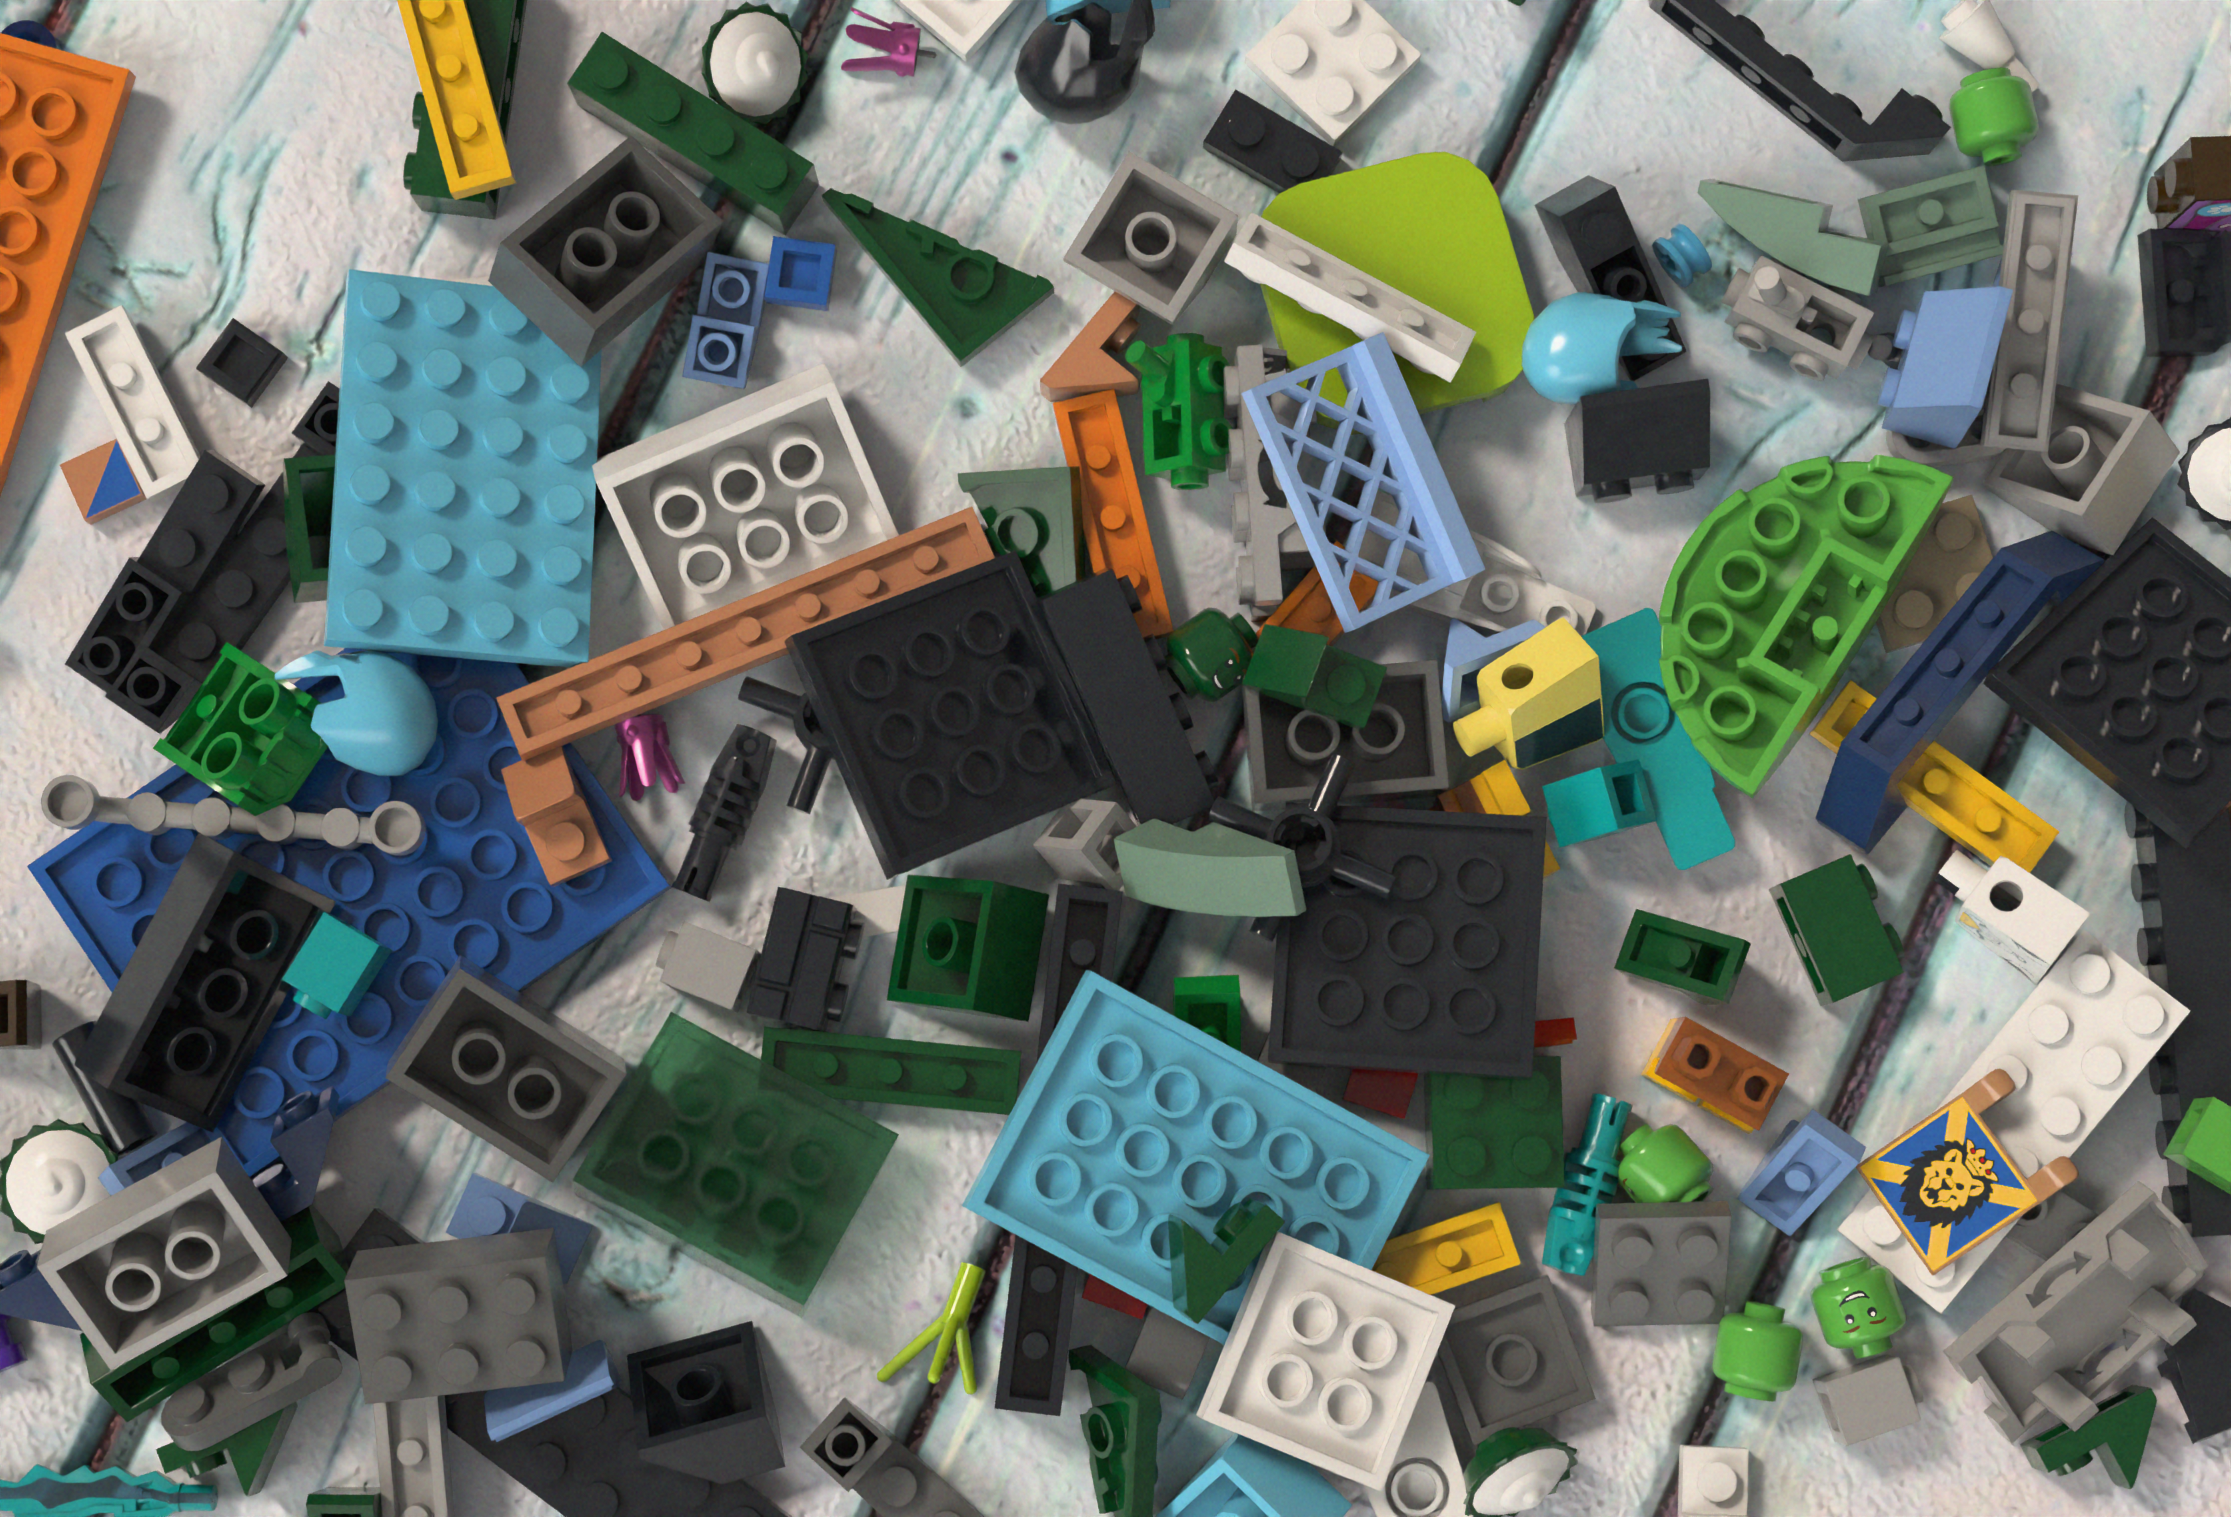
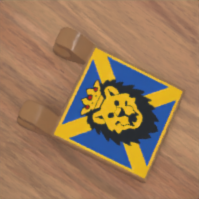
M2002 1069L1993 1070L1966 1091L1856 1166L1858 1172L1932 1276L2075 1181L2079 1176L2078 1169L2071 1159L2066 1156H2060L2026 1179L1980 1114L2012 1094L2016 1089L2012 1078Z

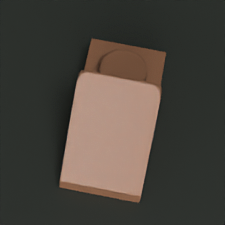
M1114 291L1040 379L1041 395L1050 402H1056L1110 389L1115 390L1116 397L1137 394L1139 390L1138 379L1107 353L1112 349L1117 354H1120L1134 339L1141 328V324L1136 321L1140 314V306Z
M563 746L501 769L514 816L517 822L525 827L547 880L552 887L613 861Z

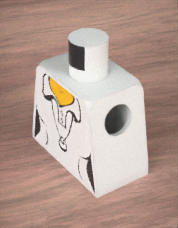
M1956 850L1934 879L1936 883L1964 902L1955 918V922L2035 985L2040 982L2090 915L2082 907L2003 856H2000L1987 872ZM1996 898L2005 901L2011 911L2005 912L1996 909L1990 899Z

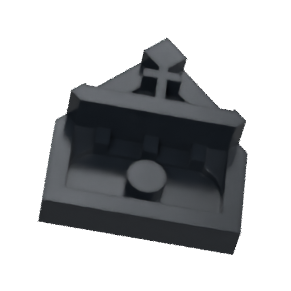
M2150 228L2137 235L2146 356H2208L2217 352L2221 346L2231 342V235L2228 231L2224 230L2212 236L2207 230Z
M2193 1288L2182 1297L2179 1307L2192 1316L2197 1325L2173 1346L2167 1342L2164 1352L2168 1360L2157 1368L2161 1377L2171 1380L2189 1419V1422L2184 1424L2192 1444L2231 1430V1307Z

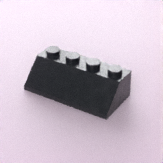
M198 832L74 1066L109 1090L213 1133L291 987L282 978L324 912L330 914L336 901Z

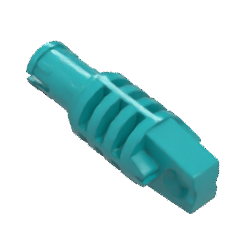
M1593 1093L1591 1096L1592 1102L1579 1147H1572L1570 1153H1566L1565 1187L1556 1188L1554 1194V1201L1548 1214L1542 1264L1579 1276L1585 1275L1594 1256L1596 1204H1612L1613 1198L1616 1195L1618 1184L1616 1178H1619L1620 1161L1616 1160L1629 1112H1631L1633 1105L1625 1101L1617 1103L1616 1098Z

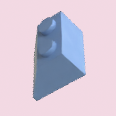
M1998 286L1926 291L1914 312L1903 310L1893 340V347L1903 349L1898 369L1887 368L1877 399L1878 405L1887 407L1882 429L1956 449L1982 409L2011 301L2012 289Z

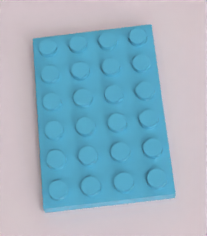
M349 269L345 291L324 646L569 668L588 662L596 481L592 465L597 462L602 349L580 367L494 286Z
M1086 970L962 1206L1225 1345L1263 1249L1199 1324H1196L1182 1316L1173 1307L1168 1216L1170 1214L1185 1221L1211 1244L1217 1237L1213 1233V1229L1221 1216L1234 1204L1240 1202L1244 1206L1251 1198L1269 1206L1285 1221L1278 1232L1372 1270L1430 1155L1100 975Z

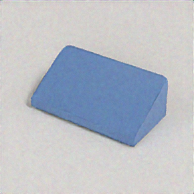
M597 1340L573 1351L565 1381L488 1390L484 1396L487 1431L491 1441L496 1440L498 1442L619 1387L622 1379L606 1343L603 1340Z

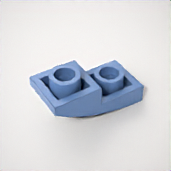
M707 252L697 314L692 316L682 377L742 389L746 388L766 302L764 294L769 263Z

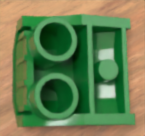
M226 642L219 652L222 654L219 661L164 740L160 738L153 749L239 807L257 816L291 801L327 749L328 745L311 728L314 710L321 702L285 679L276 680L275 672Z

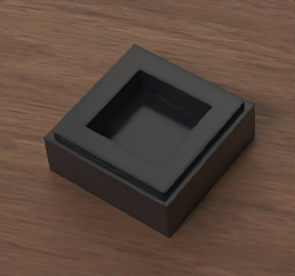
M232 318L196 369L252 408L288 357L281 350Z

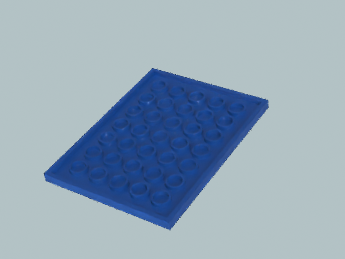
M345 648L336 655L364 650ZM380 651L388 653L411 666L427 684L435 700L438 719L436 739L422 764L402 776H378L355 769L336 760L330 748L327 747L292 800L284 803V805L293 808L297 812L327 814L336 808H346L361 817L368 818L371 817L380 805L386 802L401 801L407 803L420 812L426 825L424 840L414 852L396 856L382 851L375 844L362 843V845L353 850H342L329 844L326 840L298 838V840L289 845H279L263 838L261 835L235 833L224 840H215L333 899L336 902L330 912L331 915L339 917L392 950L351 1016L339 1014L333 1010L327 1019L314 1014L293 1000L298 989L291 985L214 1132L212 1133L204 1129L212 1142L220 1137L224 1139L251 1180L282 1159L270 1142L276 1117L279 1116L278 1110L291 1098L305 1091H312L315 1096L333 1086L340 1096L334 1119L335 1122L392 1083L385 1078L388 1061L460 955L521 993L672 888L572 742L563 745V748L613 861L558 886L552 887L549 884L525 827L518 823L514 816L501 769L522 760L496 697L531 684L517 663ZM339 676L301 678L293 684L321 703L345 697ZM176 764L127 797L133 799L138 794L149 792L163 797L170 802L197 804L206 798H217L231 804L233 807H239ZM93 821L90 825L80 829L27 866L112 993L198 834L197 830L171 828L163 834L152 835L138 830L130 824Z

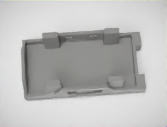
M1263 344L1237 346L1234 366L1224 367V418L1236 419V429H1229L1228 478L1229 481L1240 480L1241 492L1233 494L1234 505H1231L1232 533L1234 543L1245 542L1246 556L1238 557L1239 567H1236L1237 596L1239 605L1250 604L1251 622L1267 621L1277 609V605H1281L1283 600L1281 572L1311 570L1315 566L1274 468L1273 476L1268 483L1267 495L1263 491L1259 480L1258 472L1260 469L1258 464L1270 459L1241 393L1266 383L1265 375L1284 371L1287 359V350L1263 348ZM1280 392L1267 396L1266 398L1276 421L1293 430L1301 403ZM1316 410L1313 412L1310 425L1317 423ZM1309 425V428H1308V432H1307L1306 437H1308V438L1311 439V437H1310V425ZM1324 521L1323 530H1324V532H1325V534H1326V527H1325V521Z
M2138 1181L1943 1352L1954 1369L1971 1384L1976 1380L1980 1382L1984 1388L1985 1396L1992 1402L1984 1410V1413L1995 1429L2010 1443L2017 1440L2049 1411L2075 1432L2099 1411L2092 1399L2160 1341L2161 1338L2173 1346L2197 1325L2192 1316L2173 1302L2205 1275L2203 1270L2209 1265L2184 1224L2159 1200L2154 1191ZM2125 1332L2139 1336L2129 1349L2124 1345L2108 1353L2096 1368L2098 1375L2083 1385L2077 1374H2085L2088 1365L2100 1351L2116 1341L2126 1339Z

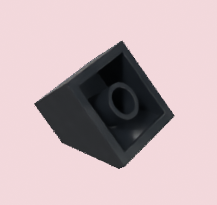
M1708 379L1580 396L1564 423L1576 497L1593 495L1595 503H1610L1632 497L1631 489L1656 486L1657 494L1662 495L1693 489V480H1700L1710 468V387Z

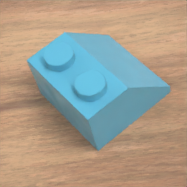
M1235 1433L1209 1458L1155 1517H1344L1352 1504L1309 1462Z

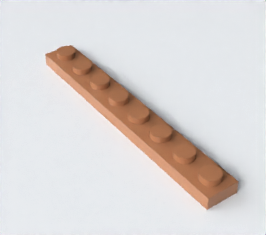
M971 506L588 660V662L581 663L496 697L519 755L522 761H526L785 656L789 652L784 641L793 634L994 559L995 556Z

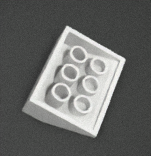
M825 363L598 458L597 462L592 465L597 486L663 630L899 536Z

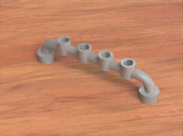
M63 775L53 779L45 787L41 797V807L46 818L53 824L70 830L82 829L93 821L130 824L136 829L152 835L163 834L171 828L197 830L199 833L215 840H224L235 833L261 835L263 838L279 845H289L298 840V838L326 840L329 844L342 850H353L362 845V843L375 844L382 851L396 856L414 852L422 844L426 833L425 821L420 812L401 801H390L380 805L370 818L361 817L346 808H336L327 814L297 812L284 804L254 816L241 807H233L231 804L217 798H206L197 804L170 802L163 797L149 792L138 794L133 799L100 796L93 784L74 775Z

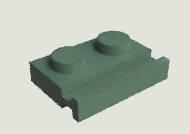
M1984 165L1857 199L1867 238L1889 243L1879 287L2003 255L2004 245L2000 244L1996 228L1999 224Z

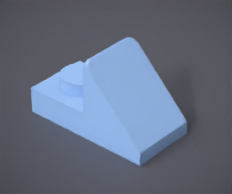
M1451 619L1441 702L1443 719L1450 723L1480 709L1477 675L1480 670L1544 629L1545 626L1533 619L1485 638L1458 619Z

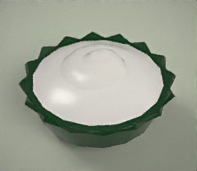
M746 1L738 9H726L720 21L710 27L709 36L702 47L701 74L708 89L709 97L748 123L754 122L766 126L771 119L785 118L788 108L800 102V88L809 80L804 68L809 54L801 46L802 32L791 26L788 14L774 12L768 3L754 6Z
M57 1119L48 1126L33 1125L26 1136L13 1139L11 1152L0 1160L2 1173L0 1177V1195L2 1197L0 1211L11 1218L15 1232L28 1234L34 1244L43 1243L46 1230L111 1196L98 1177L109 1165L118 1161V1155L108 1148L104 1135L91 1132L83 1122L68 1124Z
M1510 1427L1493 1433L1478 1446L1476 1456L1469 1462L1464 1472L1467 1494L1463 1502L1466 1505L1465 1515H1473L1474 1517H1501L1507 1515L1515 1517L1520 1511L1538 1506L1545 1496L1556 1493L1559 1482L1570 1478V1468L1578 1464V1460L1574 1456L1577 1449L1568 1446L1567 1442H1560L1543 1428H1526L1521 1430L1517 1427Z

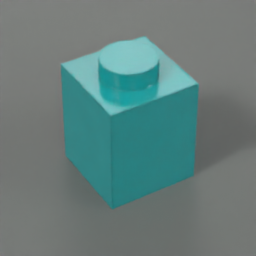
M1639 759L1598 767L1542 786L1548 807L1549 821L1554 828L1559 848L1601 839L1657 821Z
M324 912L282 980L298 989L293 1000L314 1014L327 1019L333 1010L336 1013L351 1016L392 950L339 917Z

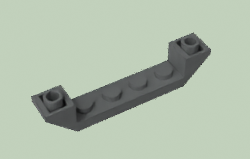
M846 1397L839 1402L799 1447L847 1492L851 1489L855 1490L883 1517H984L897 1436Z

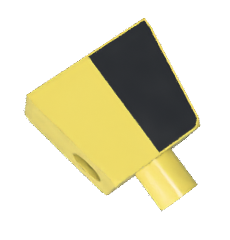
M1562 617L1482 668L1477 675L1480 709L1453 722V730L1457 741L1468 756L1472 757L1494 745L1513 768L1521 770L1595 743L1605 736L1599 656L1568 621Z

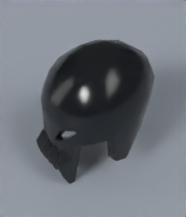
M1151 0L1131 1L1120 45L1110 43L1112 14L1095 2L1069 12L1049 15L1032 32L1020 50L1014 71L1019 92L1038 113L1050 120L1070 125L1089 123L1114 112L1129 99L1138 85L1144 45L1152 38L1155 32V17Z

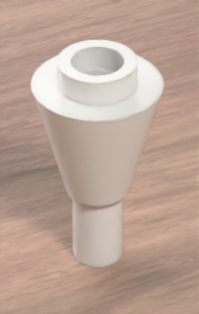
M1961 0L1941 19L1942 24L1947 28L1939 37L1941 41L1985 70L1992 68L2010 69L2011 76L2021 77L2029 83L2031 92L2040 85L2015 57V50L1990 0H1979L1978 2L1974 0Z

